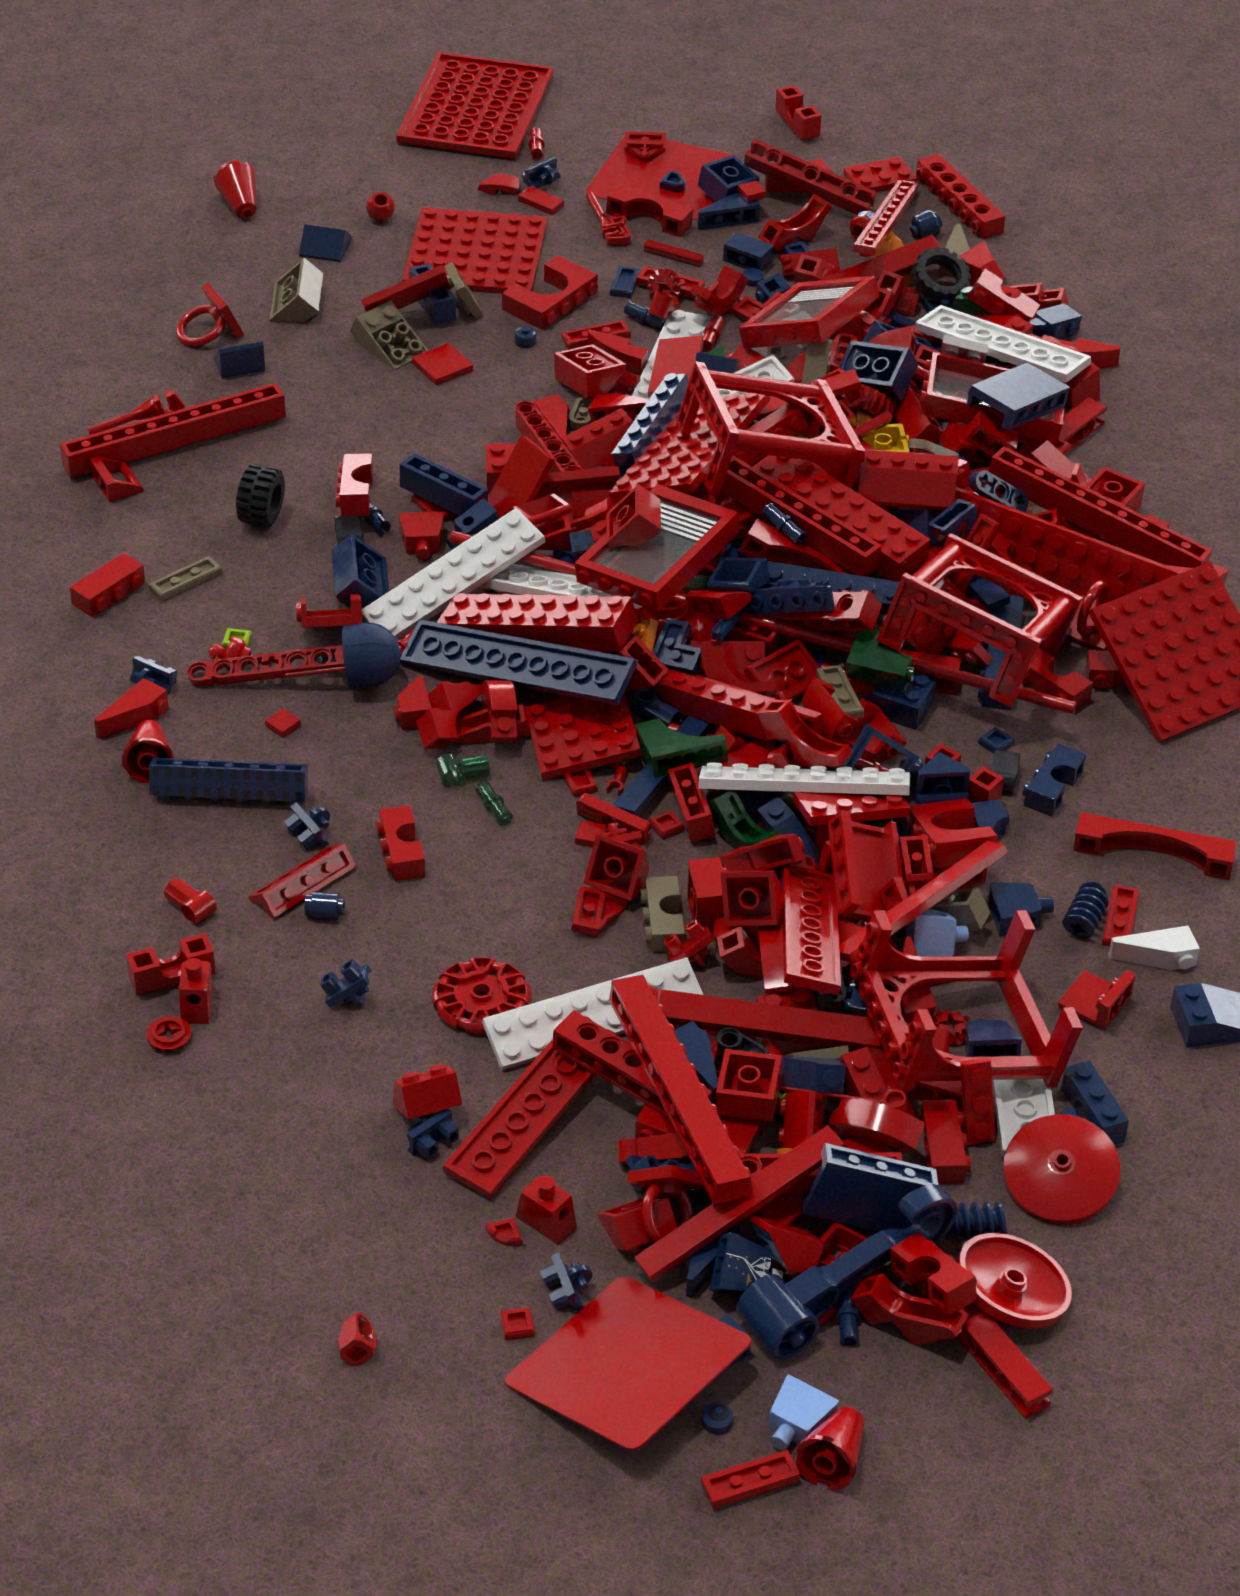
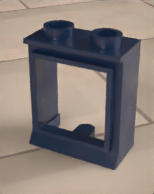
M865 724L861 729L862 732L850 747L852 754L839 766L851 767L852 771H857L853 767L873 736L907 757L901 769H904L905 772H910V777L915 774L920 764L916 763L919 758L918 755L907 750L869 724Z

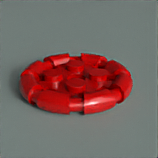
M470 958L469 962L462 964L457 962L440 974L439 981L434 984L432 990V1002L434 1008L438 1009V1016L450 1027L456 1030L459 1028L465 1029L468 1034L487 1035L482 1024L483 1018L529 1005L531 1002V990L529 984L525 982V976L511 964L496 962L494 958ZM492 972L497 973V977L491 975ZM483 991L488 994L484 996H478L475 993Z

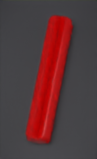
M647 239L644 243V251L698 267L704 261L703 254Z

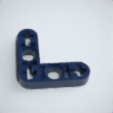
M985 470L973 472L970 475L969 486L973 492L1026 513L1028 497L1023 491ZM997 485L1002 490V495L1000 498H998L995 493V488Z

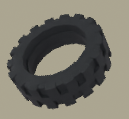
M939 247L928 248L924 253L921 252L911 271L912 283L916 285V290L924 294L923 297L926 299L930 298L935 303L941 302L943 298L955 302L954 299L961 290L968 287L971 274H969V266L965 265L966 261L963 258H959L956 252L953 251L952 253L947 248L940 249ZM936 264L949 269L956 279V284L954 286H942L933 282L928 277L925 267Z

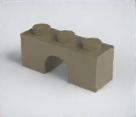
M677 876L645 877V888H640L641 904H646V907L642 908L643 924L648 923V927H645V943L651 944V952H668L664 940L673 934H676L682 943L684 942L685 933L682 914H667L679 913L680 894Z

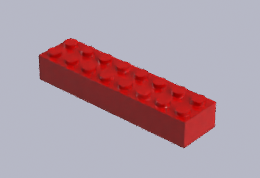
M768 455L753 466V468L882 545L880 566L875 571L890 581L900 582L904 573H912L927 561L930 538L808 461Z
M460 593L453 597L437 623L585 650L621 651L639 620L632 598L625 596Z

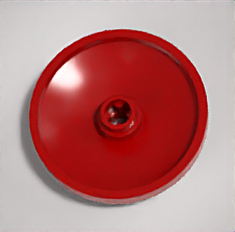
M1048 1115L1029 1122L1011 1139L1004 1156V1181L1013 1201L1027 1214L1053 1224H1077L1095 1217L1112 1201L1119 1185L1120 1160L1111 1139L1092 1122L1072 1115Z
M985 1233L968 1240L958 1255L956 1262L966 1270H970L977 1280V1300L973 1303L999 1321L1021 1328H1045L1057 1323L1064 1316L1072 1298L1071 1285L1061 1266L1048 1253L1024 1239L1002 1233Z

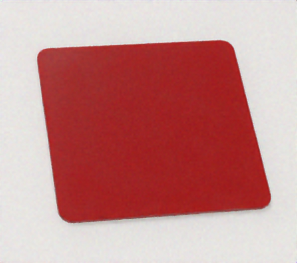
M624 135L585 192L586 194L592 192L595 197L607 200V195L619 183L693 208V220H698V210L711 205L714 201L697 186L702 165L733 154L666 140L665 152L643 159L625 150ZM676 171L686 181V188L682 192L661 189L660 181L668 172Z
M620 1277L607 1286L506 1376L505 1382L514 1391L626 1450H637L644 1446L751 1345V1338L748 1334L632 1278Z

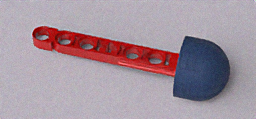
M366 622L356 625H343L342 645L218 659L213 663L212 660L199 661L189 666L187 675L190 682L195 686H214V682L223 685L346 671L348 684L351 689L379 686L387 682L394 675L400 662V648L395 636L387 628L376 623ZM321 656L329 658L324 664L316 663V660ZM296 659L304 660V663L299 667L291 666V663ZM276 663L274 668L270 669L272 664ZM246 665L255 666L254 670L249 673L242 672ZM221 668H230L228 674L224 676L218 675V671ZM199 670L206 671L202 678L193 677L194 673Z

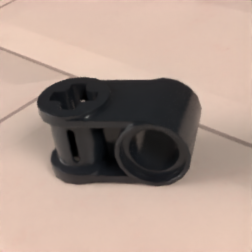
M724 1028L717 1034L716 1058L720 1063L723 1061L725 1049L770 1054L765 1046L740 1033L737 1029Z

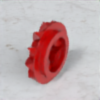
M666 268L656 270L649 277L647 285L649 295L653 298L655 291L661 290V286L657 282H665L666 280V285L671 291L663 289L662 292L678 297L681 291V280L676 272Z
M947 1009L944 1013L937 1011L936 1015L931 1017L935 1027L945 1028L950 1031L949 1045L965 1043L966 1023L969 1021L968 1015L962 1016L960 1010L953 1013ZM948 1021L955 1027L953 1032L949 1025H947Z
M161 1017L149 1025L146 1032L147 1042L152 1045L153 1050L161 1049L163 1054L169 1049L176 1052L178 1047L185 1048L187 1041L191 1040V1027L187 1021L180 1017ZM166 1030L173 1035L172 1039H168L165 1036Z

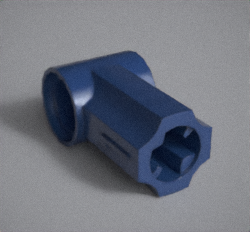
M653 687L636 690L634 714L637 717L643 719L650 718L652 720L660 718L667 727L670 723L678 724L681 720L682 712L658 698L657 690Z

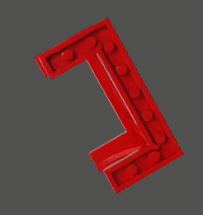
M695 361L676 425L681 435L690 436L699 407L701 406L718 441L704 481L709 495H720L734 451L806 460L819 465L828 475L852 489L853 484L858 479L860 464L865 459V449L861 445L826 380L817 379L816 384L811 385L708 370L705 363ZM717 388L773 396L785 401L789 405L801 407L809 429L798 436L802 435L810 439L737 429ZM822 424L824 428V433L819 436L818 432Z
M951 533L948 535L943 549L913 575L908 573L902 575L876 640L899 651L905 642L917 610L939 619L1006 653L988 696L1012 707L1038 647L1054 658H1057L1083 597ZM961 572L973 573L1030 601L1037 615L1021 630L934 586L944 577L948 578L956 586Z
M1016 910L998 956L944 957L911 956L896 950L888 942L893 929L885 911L873 912L870 922L866 925L863 942L859 944L855 963L851 966V976L857 983L859 995L865 1002L868 1016L872 1019L876 1028L877 1038L881 1040L885 1057L889 1059L893 1069V1076L897 1079L902 1091H912L916 1082L961 1081L960 1061L986 1058L956 1056L935 1049L932 1040L937 1029L928 1009H917L909 1027L905 1023L900 1009V1001L904 993L922 983L976 981L998 982L1032 1055L988 1057L991 1060L992 1080L1043 1079L1047 1088H1057L1083 1026L1073 1007H1063L1051 1036L1019 970L1035 932V927L1026 910ZM883 983L892 986L897 992L886 990Z

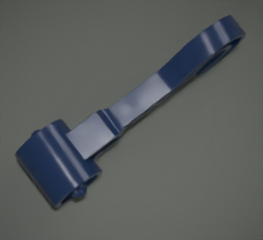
M935 1184L922 1186L907 1194L898 1204V1209L913 1224L906 1229L882 1230L870 1236L827 1266H812L788 1283H785L776 1274L766 1275L756 1280L741 1295L736 1307L738 1316L776 1359L785 1360L801 1352L812 1342L819 1330L820 1322L818 1317L834 1307L841 1293L885 1263L891 1261L890 1247L917 1232L927 1240H931L935 1245L942 1240L953 1225L958 1210L955 1201L942 1187Z

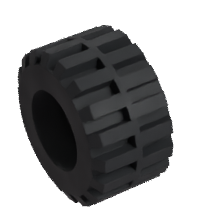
M250 464L246 468L240 479L236 495L238 520L263 527H270L274 524L281 511L285 493L284 475L280 469L257 464Z

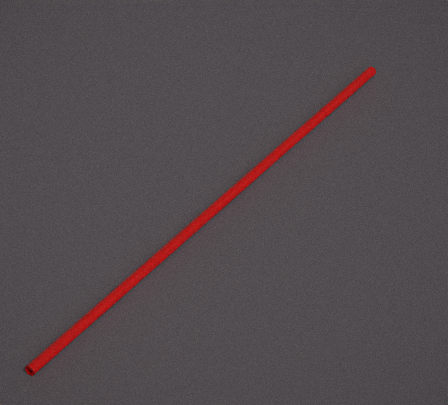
M453 531L450 536V542L460 545L473 536ZM533 552L518 560L541 568L576 576L575 564ZM677 593L668 603L675 605L686 603L685 594ZM747 611L737 621L849 653L854 644L852 640L758 614H749ZM912 657V667H915L917 672L986 691H991L995 681L994 679ZM1021 687L1016 698L1069 714H1074L1077 702Z

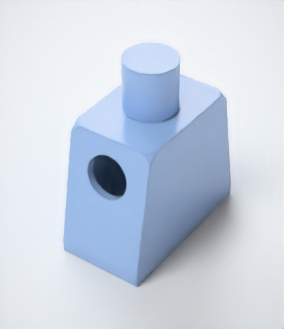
M928 909L906 925L905 938L911 936L917 955L920 957L953 956L955 942H967L969 932L967 926H956V919L948 912Z
M788 1374L770 1411L769 1429L775 1432L770 1439L772 1445L782 1451L786 1450L792 1441L799 1445L804 1438L838 1410L839 1400Z

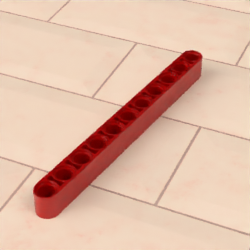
M654 989L656 1000L659 1004L663 1005L665 1017L669 1024L682 1027L693 1021L700 1029L719 1032L724 1028H734L745 1036L773 1038L774 1040L832 1048L848 1046V1050L854 1051L864 1047L884 1050L881 1040L877 1038L873 1021L868 1017ZM936 1027L937 1030L932 1040L933 1046L937 1050L949 1053L950 1031L945 1028Z

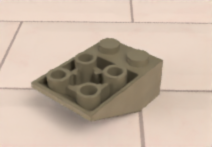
M392 301L386 302L356 317L350 329L351 334L361 347L394 370L411 362L413 356L428 351Z

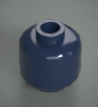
M925 210L912 218L910 232L914 238L919 237L923 239L930 235L935 237L941 231L943 226L942 220L937 212Z

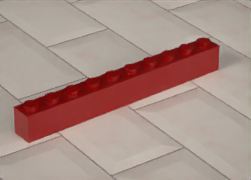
M273 383L60 443L62 466L71 479L91 473L90 459L94 457L111 458L127 463L285 418V395L278 385Z
M1004 446L992 457L989 472L1023 491L1029 501L1047 510L1057 508L1062 518L1119 545L1123 549L1169 566L1195 568L1209 562L1212 549Z
M644 975L612 980L609 1002L712 1203L717 1204L745 1198L748 1186L752 1180L748 1167H744L740 1159L738 1147L733 1146L726 1125H722L715 1104H711L705 1085L700 1083L694 1064L690 1063L686 1056L684 1045L679 1043L676 1038L674 1026L669 1024L665 1017L663 1005L659 1004L656 1000L653 986L648 984Z

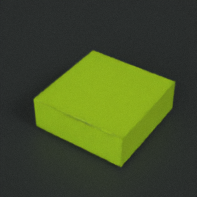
M227 628L222 646L227 650L230 644L229 638L240 637L245 641L246 647H248L252 633L248 630Z

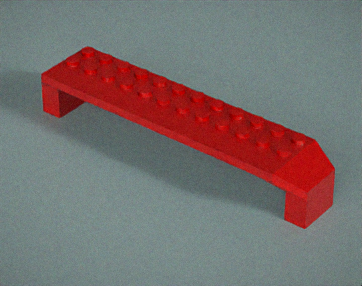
M956 488L955 502L961 499L975 504L978 517L982 513L1002 525L999 533L1010 544L1007 548V554L1014 563L1020 566L1027 563L1038 576L1079 596H1086L1095 582L1103 580L1108 585L1107 603L1193 569L1158 563L961 488ZM899 507V509H907V508H910V507ZM931 509L935 518L944 511ZM1212 564L1223 585H1225L1229 570Z

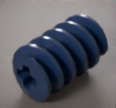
M1094 881L1083 883L1079 887V891L1076 893L1071 906L1068 908V912L1062 920L1063 927L1075 936L1084 939L1091 938L1106 908L1109 906L1106 890L1100 883Z
M961 1202L957 1210L956 1219L945 1235L946 1240L948 1239L950 1231H953L956 1240H959L962 1231H965L968 1240L971 1239L973 1231H977L978 1235L984 1234L985 1231L989 1233L1000 1231V1233L1006 1234V1214L1001 1203L996 1202L992 1210L990 1204L984 1202L980 1210L978 1203L972 1202L968 1210L966 1203Z

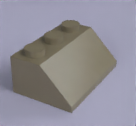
M301 259L275 282L269 321L305 323L308 319H313L318 314L323 273L307 259Z

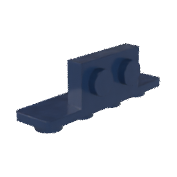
M813 577L798 579V582H792V578L780 579L777 581V585L770 588L755 589L747 592L751 594V601L747 604L749 614L831 611L835 608L831 586L824 585L823 580L813 581Z

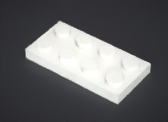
M1043 1079L992 1080L1002 1158L1005 1156L1011 1139L1023 1126L1040 1117L1055 1115L1051 1088L1046 1087Z

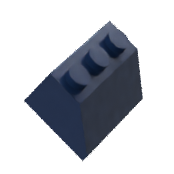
M349 534L331 550L335 597L339 602L351 607L350 594H360L361 606L366 607L389 592L386 557L353 534Z

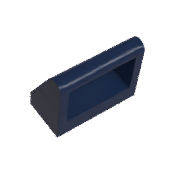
M725 557L720 559L707 582L708 590L751 592L769 583L767 558Z

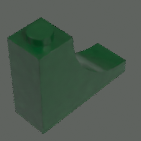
M877 617L873 631L858 630L846 662L847 678L905 691L908 682H912L915 675V667H912V656L900 653L876 640L879 634Z
M660 718L635 724L641 753L654 778L669 775L668 769L693 763L694 768L707 766V763L728 761L727 744L723 734L715 736L681 734L668 728Z

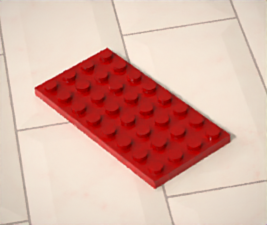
M735 393L722 397L737 429L742 430L747 429L770 401L768 395L747 393L745 395ZM701 406L699 407L690 436L681 435L676 425L679 412L676 414V417L666 425L663 432L657 435L655 441L636 459L634 465L616 482V485L609 492L613 501L624 498L637 484L648 491L652 490L657 484L681 493H689L696 490L706 478L718 442Z

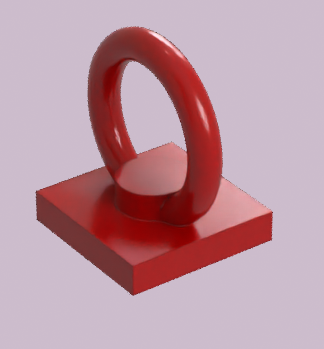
M209 282L201 288L211 305H200L189 310L182 316L176 328L178 340L189 347H199L212 342L221 334L225 325L236 338L244 335L228 305ZM209 313L216 323L215 327L202 337L190 338L185 334V328L188 323L201 314Z
M1099 580L1091 586L1086 596L1081 595L1083 598L1071 623L1069 640L1095 650L1107 651V647L1088 613L1092 608L1102 605L1107 601L1108 585L1105 581Z
M673 1165L628 1171L627 1183L648 1188L643 1199L642 1218L646 1232L654 1243L664 1237L659 1231L654 1218V1204L657 1196L677 1198L682 1214L681 1225L693 1217L692 1204L685 1190L705 1188L696 1171Z

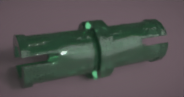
M483 781L477 785L479 788H475V792L484 802L487 812L493 814L500 826L511 823L509 818L513 820V815L505 806L502 796L496 794L489 782Z

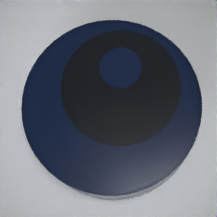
M712 1403L704 1408L702 1412V1426L707 1432L720 1435L730 1430L733 1414L728 1406L722 1403Z

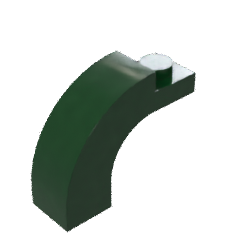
M727 790L710 801L721 822L717 827L733 849L741 846H751L781 834L779 829L767 831L755 824L746 812L735 790Z

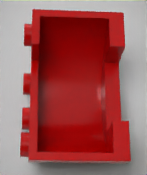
M815 677L810 682L805 691L802 704L806 709L822 713L825 733L823 737L834 742L849 744L851 747L862 732L863 726L869 724L904 747L907 743L878 705L861 699L860 704L864 709V718L857 719L844 713L831 695L835 692V689L831 684ZM873 736L860 758L870 762L875 760L881 763L897 756L900 752Z

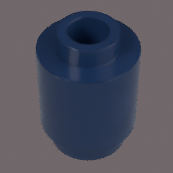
M313 892V894L306 895L305 915L311 916L314 919L338 920L339 915H344L345 899H341L340 893Z

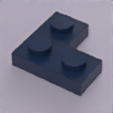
M667 618L652 653L668 669L696 675L702 661L701 650L697 647L685 645L692 629L691 624Z

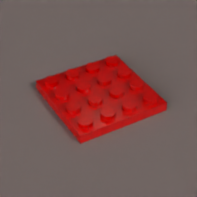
M625 693L618 706L568 696L524 707L529 719L530 733L542 780L562 776L567 772H579L642 756Z

